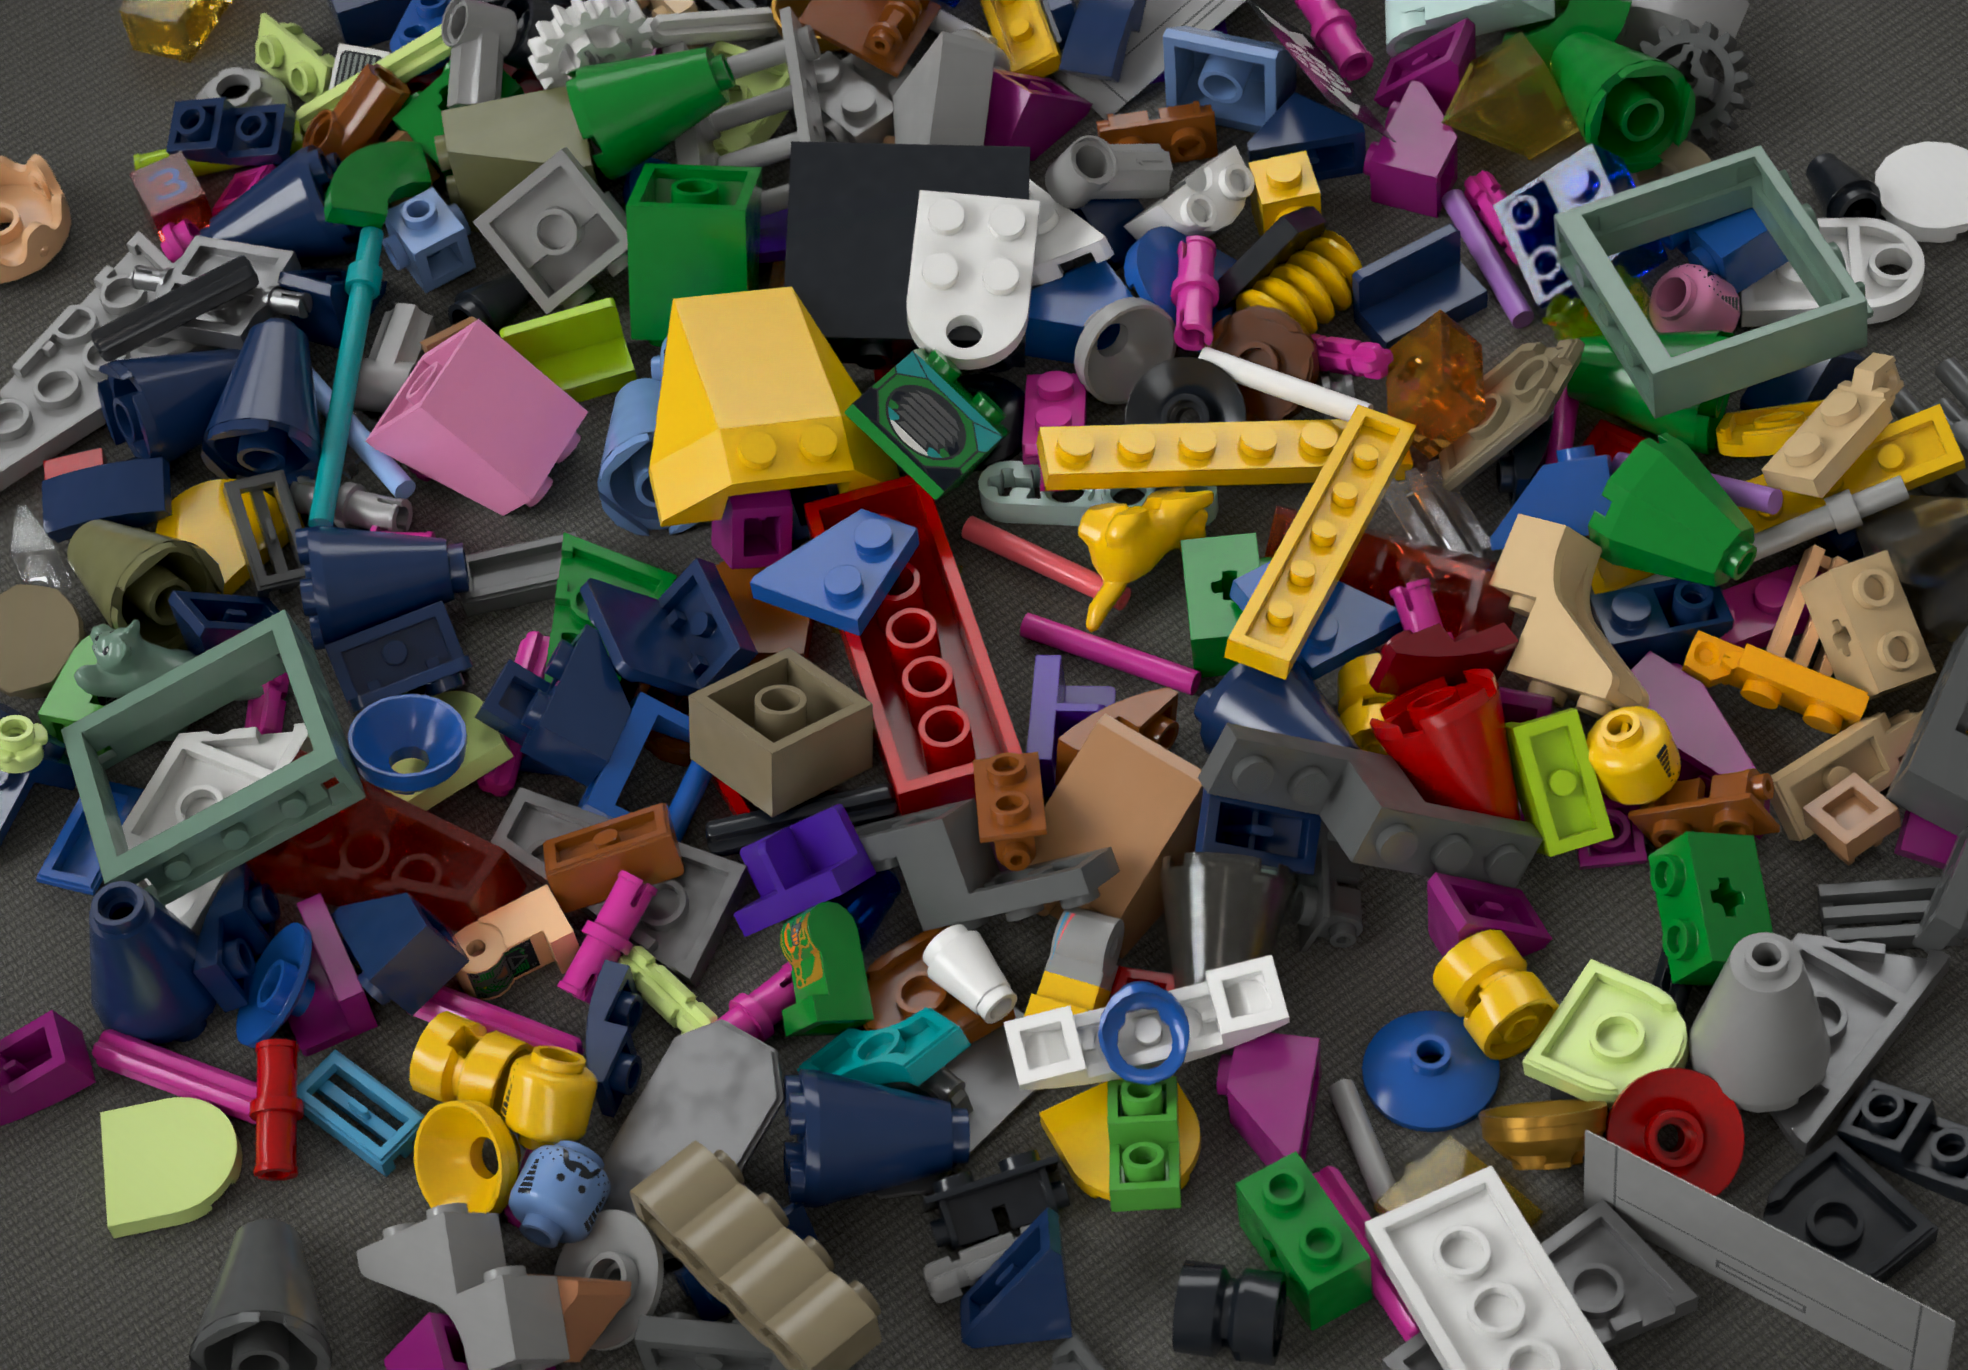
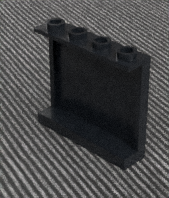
M791 141L784 287H793L841 363L857 364L859 367L869 370H881L900 363L912 351L919 349L909 331L906 306L919 191L926 190L1029 200L1030 147ZM958 326L948 334L947 338L957 347L969 348L976 345L982 336L978 330L971 326ZM1026 331L1021 342L1010 355L994 365L980 369L986 372L1000 373L1008 371L1012 367L1025 368Z

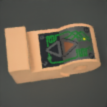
M547 884L486 914L454 935L470 960L456 974L462 990L467 995L480 1000H491L506 993L515 980L554 961L562 974L567 972L580 946L572 927Z

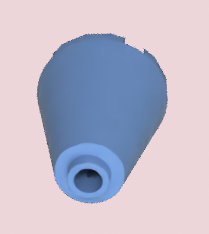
M651 378L633 380L624 385L616 395L598 473L597 488L604 512L617 526L636 535L649 536L648 530L668 529L669 535L684 532L697 523L660 526L648 470L662 382Z

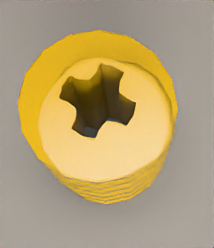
M1325 230L1321 237L1308 242L1304 250L1295 252L1285 264L1275 267L1268 277L1259 279L1251 290L1242 292L1236 299V312L1256 305L1279 309L1287 312L1305 325L1310 335L1315 334L1318 329L1317 322L1328 324L1333 320L1335 316L1334 308L1338 311H1343L1350 307L1352 303L1351 295L1353 296L1352 275L1355 271L1362 268L1361 262L1352 246L1342 236L1334 231Z

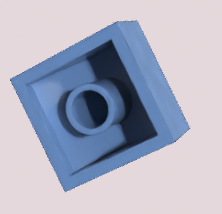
M1189 26L1166 28L1164 32L1163 51L1166 107L1192 104L1193 101L1199 100L1200 106L1211 104L1212 111L1215 113L1216 125L1257 133L1295 92L1296 61L1282 45Z

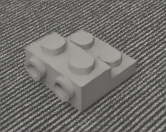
M828 50L820 58L813 60L826 142L883 143L884 137L887 135L895 136L892 97L914 68L906 64L898 78L853 54L840 60ZM793 108L790 109L788 112L790 116L793 118V120L796 122L795 111Z
M567 147L558 151L473 221L475 226L546 314L551 313L561 305L566 310L581 305L596 292L589 282L605 269L608 270L612 277H615L628 267L626 212L609 191L605 193L601 191Z

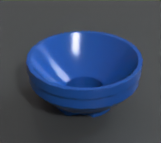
M418 694L390 696L368 705L357 714L348 732L349 754L355 763L357 772L368 782L397 794L413 795L415 792L427 790L441 784L459 769L466 753V725L461 715L451 705L440 699ZM406 758H417L427 764L424 770L417 773L402 774L391 768L396 762Z

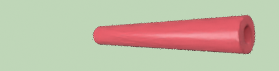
M970 516L962 528L963 539L1093 599L1103 585V579L1099 573L975 516ZM1126 586L1125 591L1113 608L1119 611L1124 609L1131 595L1129 587Z

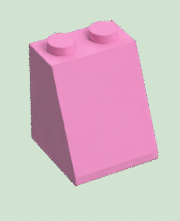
M478 319L421 357L366 439V442L374 449L504 516L524 504L531 508L545 496L553 483L548 474L555 463L559 464L564 461L578 445L581 436L576 430L588 411Z

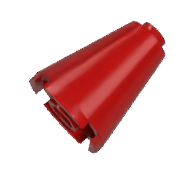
M1489 669L1464 670L1463 673L1467 683L1455 686H1448L1444 676L1430 680L1404 692L1381 707L1380 711L1384 721L1371 718L1369 723L1375 738L1387 754L1394 758L1425 802L1521 821L1500 689L1494 673Z

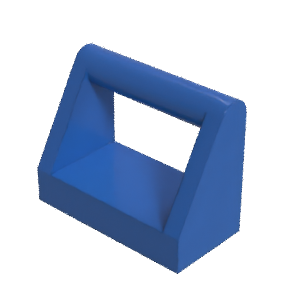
M640 692L629 702L632 711L610 760L586 788L577 807L609 819L629 814V811L615 804L650 731L653 730L690 743L689 716L643 692ZM691 760L669 806L677 841L680 843L713 776L693 760Z

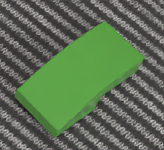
M1170 1077L1151 1086L1126 1082L1123 1079L1108 1081L1107 1125L1110 1145L1109 1193L1111 1212L1181 1208L1177 1077Z

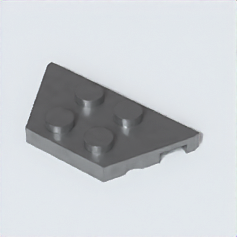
M1798 933L1791 942L1798 948L1802 956L1829 1035L1831 1049L1825 1078L1816 1090L1814 1086L1807 1093L1799 1097L1798 1104L1786 1110L1769 1112L1797 1153L1806 1157L1949 971L1950 955L1943 951L1929 949L1926 959L1886 954V944L1866 941L1841 943L1835 941L1832 937Z

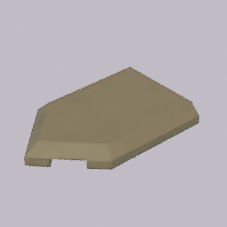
M1579 338L1560 340L1556 347H1546L1541 342L1522 344L1434 416L1433 420L1444 488L1449 492H1458L1548 420L1581 361L1585 346L1582 340Z

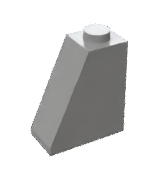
M942 31L892 97L895 144L983 146L996 54L995 44Z

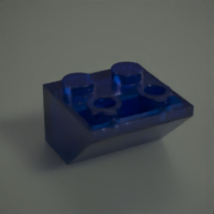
M1593 143L1588 144L1493 205L1536 305L1542 309L1581 300L1557 260L1554 215L1636 187L1624 160ZM1660 239L1608 256L1626 286L1669 260Z

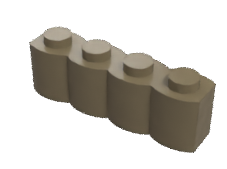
M694 1140L630 1190L637 1217L654 1232L659 1243L673 1256L681 1260L699 1283L716 1299L725 1304L737 1320L759 1342L769 1348L787 1370H848L882 1342L877 1317L881 1314V1309L872 1294L857 1280L847 1284L832 1272L835 1269L834 1263L823 1246L811 1236H807L802 1240L787 1228L789 1220L786 1214L769 1194L762 1192L759 1196H756L742 1184L745 1180L742 1172L723 1150L718 1149L712 1153Z

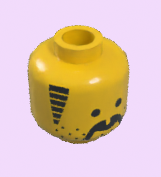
M1629 706L1610 711L1597 720L1587 734L1588 759L1595 770L1600 789L1612 801L1624 805H1642L1656 801L1667 793L1679 778L1682 761L1667 722L1655 710L1642 706Z
M542 1045L534 1047L532 1054L524 1055L514 1061L510 1070L500 1115L507 1127L519 1134L518 1143L523 1147L535 1150L544 1145H555L561 1140L575 1142L584 1137L598 1084L595 1075L585 1067L586 1059L582 1055L565 1048Z

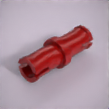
M289 1039L262 1040L255 1045V1052L257 1053L256 1098L251 1100L249 1104V1117L256 1121V1164L254 1176L267 1181L289 1180L298 1176L297 1121L304 1116V1102L297 1098L299 1044H295V1041Z

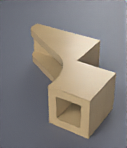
M1518 513L1489 582L1490 586L1511 598L1508 606L1509 609L1528 617L1507 670L1530 683L1527 692L1555 697V706L1563 708L1567 698L1578 701L1575 706L1576 709L1597 719L1602 718L1610 711L1622 707L1642 706L1648 708L1649 695L1598 628L1592 616L1590 606L1591 584L1602 548L1566 525Z

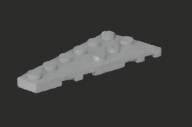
M140 231L127 242L126 245L129 252L114 268L106 265L93 279L96 288L81 304L69 305L12 366L15 375L0 390V492L41 466L44 460L52 459L106 424L98 395L97 382L108 379V375L99 372V368L101 365L110 362H106L96 350L91 333L93 330L155 298L156 292L142 289L136 290L131 286L130 275L131 271L135 270L134 267L139 264L145 267L164 270L173 264ZM159 337L115 360L219 350L222 348Z

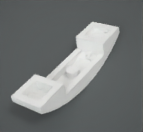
M1272 955L1205 971L1206 982L1169 991L1181 1003L1188 1018L1190 1039L1184 1063L1248 1042L1290 1022ZM1071 1005L1004 1022L1020 1090L1064 1088L1121 1079L1120 1076L1110 1069L1100 1048L1098 1032L1100 1017L1105 1007L1073 1015ZM1139 1009L1126 1014L1125 1025L1118 1033L1120 1055L1127 1064L1137 1069L1158 1067L1167 1060L1172 1050V1036L1169 1027L1160 1020L1158 1011Z

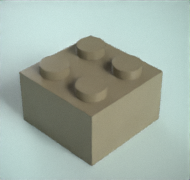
M790 647L688 695L690 759L772 818L873 766V704Z

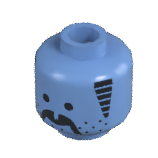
M561 1140L555 1145H544L531 1152L511 1190L508 1201L513 1215L521 1222L519 1230L524 1237L542 1247L555 1248L558 1243H577L589 1236L596 1221L597 1213L602 1211L611 1190L610 1180L603 1170L604 1162L594 1151L577 1142Z

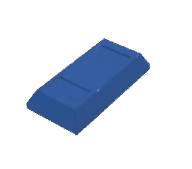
M109 781L121 825H123L144 789ZM79 797L41 867L36 880L39 883L95 896L103 882V877Z

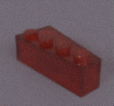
M300 749L292 762L308 753ZM333 777L324 782L323 785L329 789L337 785L339 781L336 777ZM362 779L360 780L366 794L364 799L246 862L261 884L268 883L275 893L302 899H308L321 893L326 904L335 906L408 893L451 930L458 932L478 921L479 918L518 899L527 887L505 849Z

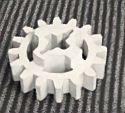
M571 0L572 6L566 9L558 5L551 7L555 18L551 22L538 21L535 26L541 37L528 40V46L533 54L528 57L529 63L537 79L540 80L544 90L565 86L566 81L571 79L567 73L578 67L639 58L640 56L652 54L653 47L649 38L654 34L635 0L628 2L626 0H588L584 2L582 0Z

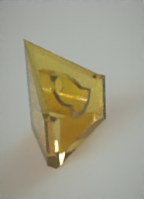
M1522 32L1470 61L1441 122L1526 156L1528 160L1579 131L1545 62Z

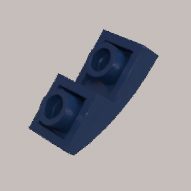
M1080 0L1068 33L1059 69L1067 75L1119 82L1130 31L1140 32L1147 0Z
M225 97L175 101L166 152L171 157L205 163L245 166L280 165L290 156L296 113L286 103L236 108Z
M164 458L120 461L79 469L42 481L44 535L60 543L71 539L82 525L92 520L103 519L139 528L171 516L169 462Z
M246 862L229 872L214 897L199 935L193 973L225 1013L249 1005L250 975H253L255 972L254 956L262 954L275 937V921L281 915L279 901L273 888L268 883L261 884Z
M605 960L590 1002L586 1027V1058L588 1069L597 1079L598 1086L595 1095L602 1115L614 1118L624 1095H631L635 1091L641 1076L642 1060L640 1056H637L631 1033L634 1032L640 1021L643 999L637 992L630 966Z

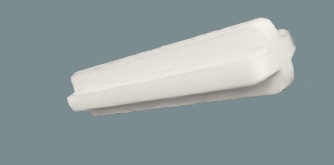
M770 7L661 14L647 18L654 34L649 38L653 48L667 47L682 41L688 46L713 44L716 41L764 40L767 37H774L778 33Z

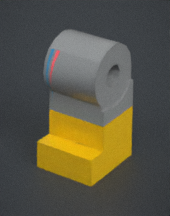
M1081 907L1065 909L1054 932L1051 952L1037 994L1031 993L1024 1017L1071 1005L1073 1015L1106 1007L1118 970L1116 964L1124 937L1123 920Z

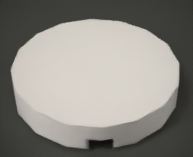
M1926 141L1904 146L1884 159L1876 171L1875 184L1880 190L1881 214L1886 218L1887 222L1904 229L1919 242H1949L1956 240L1958 233L1968 230L1967 149L1951 143Z

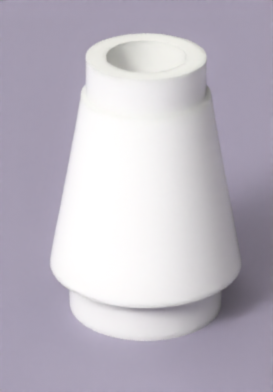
M961 924L953 925L936 935L926 947L923 953V961L928 966V977L974 1013L981 1016L986 1023L991 1024L1001 1020L1014 1008L1017 1002V995L1011 990L1008 981L979 932L968 931Z

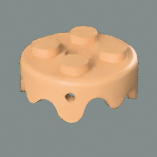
M33 154L26 165L16 163L0 155V224L11 223L9 227L0 231V284L21 279L43 269L59 253L69 235L71 227L69 205L50 166L38 154Z

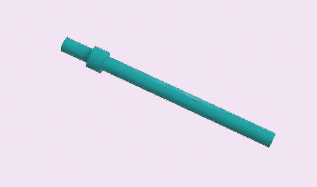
M373 226L361 229L356 260L348 266L345 291L349 295L309 516L308 525L310 527H333L372 301L380 294L383 270L379 266L384 233L379 228Z

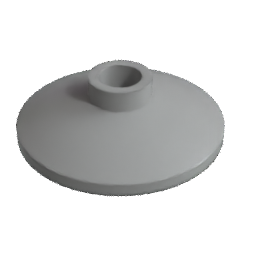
M605 1210L597 1213L596 1221L589 1236L577 1243H565L556 1264L554 1275L631 1281V1296L590 1349L601 1351L613 1350L633 1340L639 1316H652L661 1295L664 1265L659 1241L654 1232L637 1215L630 1212Z

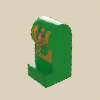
M827 901L819 903L789 919L783 925L780 932V947L783 956L792 965L791 973L796 1004L782 1010L786 1037L840 1035L849 1027L855 1029L874 1020L858 929L849 911L838 903Z

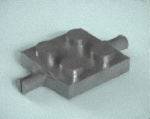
M196 235L184 254L170 265L169 268L163 270L139 264L134 267L135 270L131 271L130 283L133 289L156 292L154 298L156 299L238 256H246L258 275L260 284L257 288L160 336L226 349L241 350L249 330L254 325L270 319L277 313L306 318L308 317L307 312H311L312 297L309 293L282 290L280 284H278L280 271L301 270L302 267L295 252Z

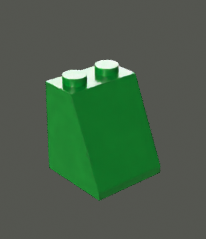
M645 163L626 204L632 340H648L651 345L661 347L668 335L671 307L675 298L758 290L762 167Z

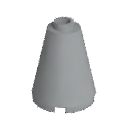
M1761 932L1743 938L1733 948L1692 1025L1689 1036V1055L1692 1070L1715 1080L1722 1091L1735 1102L1738 1109L1755 1113L1786 1110L1798 1104L1799 1097L1807 1093L1814 1086L1816 1090L1824 1080L1830 1059V1039L1800 951L1789 939L1781 935Z

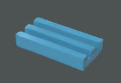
M336 1049L297 1086V1098L304 1102V1115L385 1177L396 1168L393 1161L399 1155L406 1158L414 1150L412 1142L416 1138V1133L425 1115ZM334 1073L404 1125L396 1131L328 1079ZM315 1092L319 1093L383 1141L384 1144L381 1147L312 1095Z

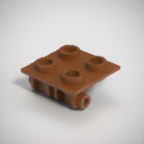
M811 0L799 18V22L802 27L810 25L815 35L898 78L942 6L931 0Z

